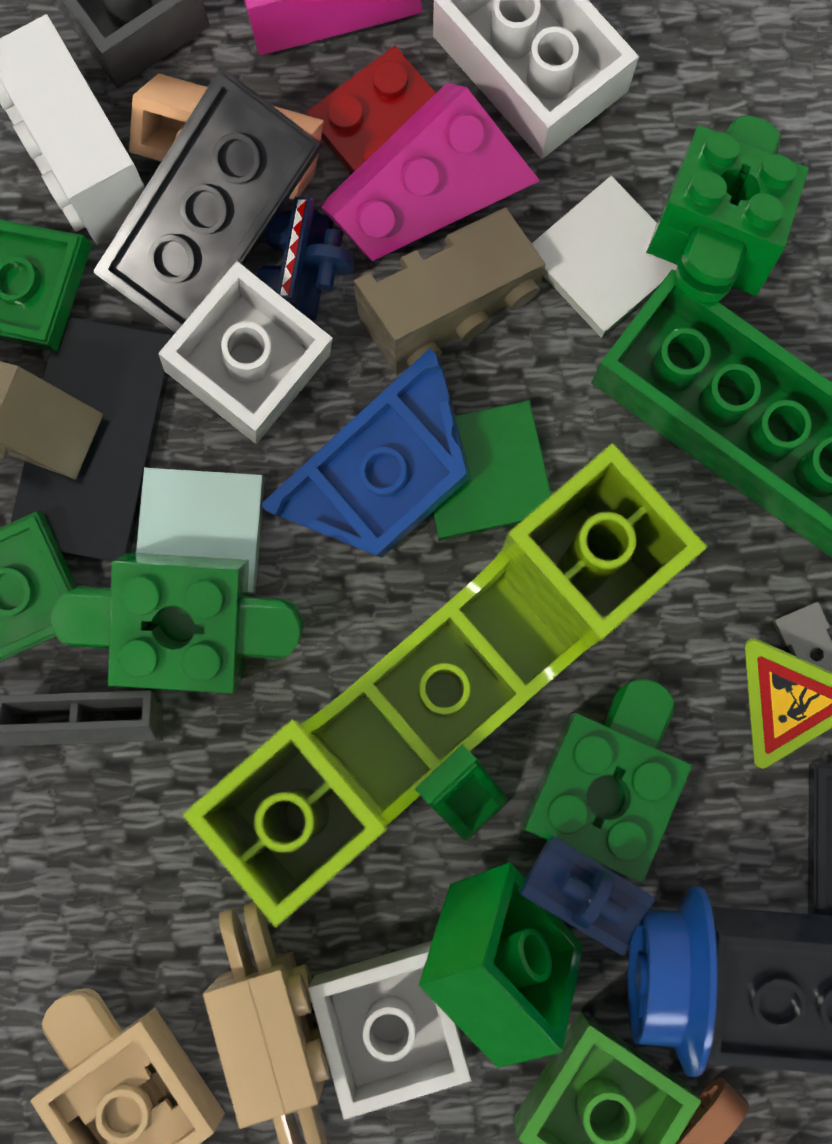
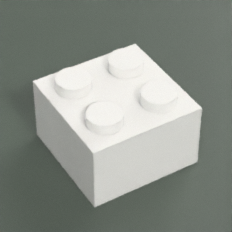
M236 261L158 354L163 369L167 374L257 444L328 359L333 338Z
M432 941L315 975L308 987L344 1120L471 1081L469 1065L458 1026L418 986Z

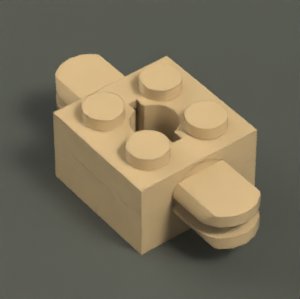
M255 902L244 905L246 928L256 961L253 964L238 914L233 908L222 911L219 914V925L231 971L222 973L203 993L239 1129L273 1119L279 1144H302L294 1114L297 1111L306 1144H328L318 1103L325 1080L330 1079L329 1064L319 1027L314 1029L310 1015V1003L312 1001L308 987L312 977L306 964L296 966L293 951L276 956L265 915Z
M90 988L73 990L57 999L47 1009L42 1020V1029L67 1071L49 1083L30 1102L57 1144H200L214 1134L225 1112L155 1007L124 1030L121 1029L100 995Z

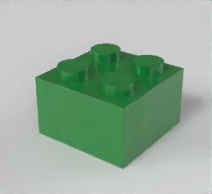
M511 863L498 866L449 885L418 985L497 1068L563 1052L584 947L559 917L518 893L525 879Z

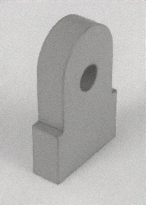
M819 602L772 621L783 647L788 646L792 655L832 672V640L826 630L830 626ZM812 649H816L820 653V659L817 662L813 661L810 657Z

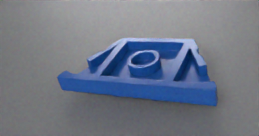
M429 348L260 505L265 511L383 558L471 478L442 363L434 351Z

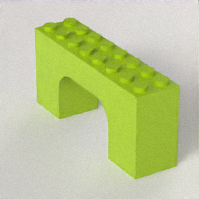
M612 443L508 533L499 554L449 602L314 716L304 722L292 719L183 813L182 816L275 927L278 926L386 831L389 824L421 796L415 788L463 744L469 751H472L574 660L603 640L704 551L707 546Z

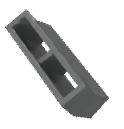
M152 690L0 696V744L2 746L163 741V703L157 702ZM142 712V720L90 722L91 713ZM70 714L69 722L21 724V716Z

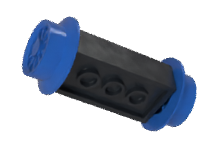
M691 886L687 890L677 911L649 909L637 926L629 948L628 1015L634 1043L674 1047L683 1071L689 1077H699L703 1073L706 1064L832 1074V916L713 907L710 904L706 891L700 886Z

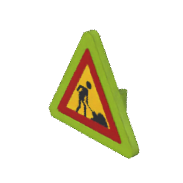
M751 638L745 642L744 648L753 757L755 765L764 769L832 728V672L756 638Z

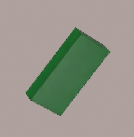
M463 744L415 788L421 797L464 841L469 840L509 800L480 762Z

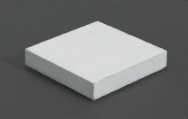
M612 176L607 178L532 243L546 264L543 273L544 278L601 338L655 292L671 269L674 271L677 269L676 264L646 253L657 223Z

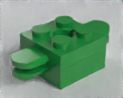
M739 116L730 124L726 133L716 132L701 125L697 126L673 179L646 253L677 265L676 284L684 294L694 300L706 303L719 302L729 293L732 287L757 296L785 249L809 168L777 154L780 146V133L771 123L762 118Z
M130 552L112 561L111 588L78 586L60 596L54 604L51 613L52 629L58 640L62 643L76 647L109 649L108 686L231 694L235 692L244 679L245 657L282 659L289 656L302 637L304 624L298 607L286 599L248 597L249 560Z
M646 679L626 683L615 693L603 724L578 713L568 715L520 827L546 840L549 839L550 835H553L607 869L610 868L643 883L692 768L691 764L659 750L674 713V700L667 689L655 681Z

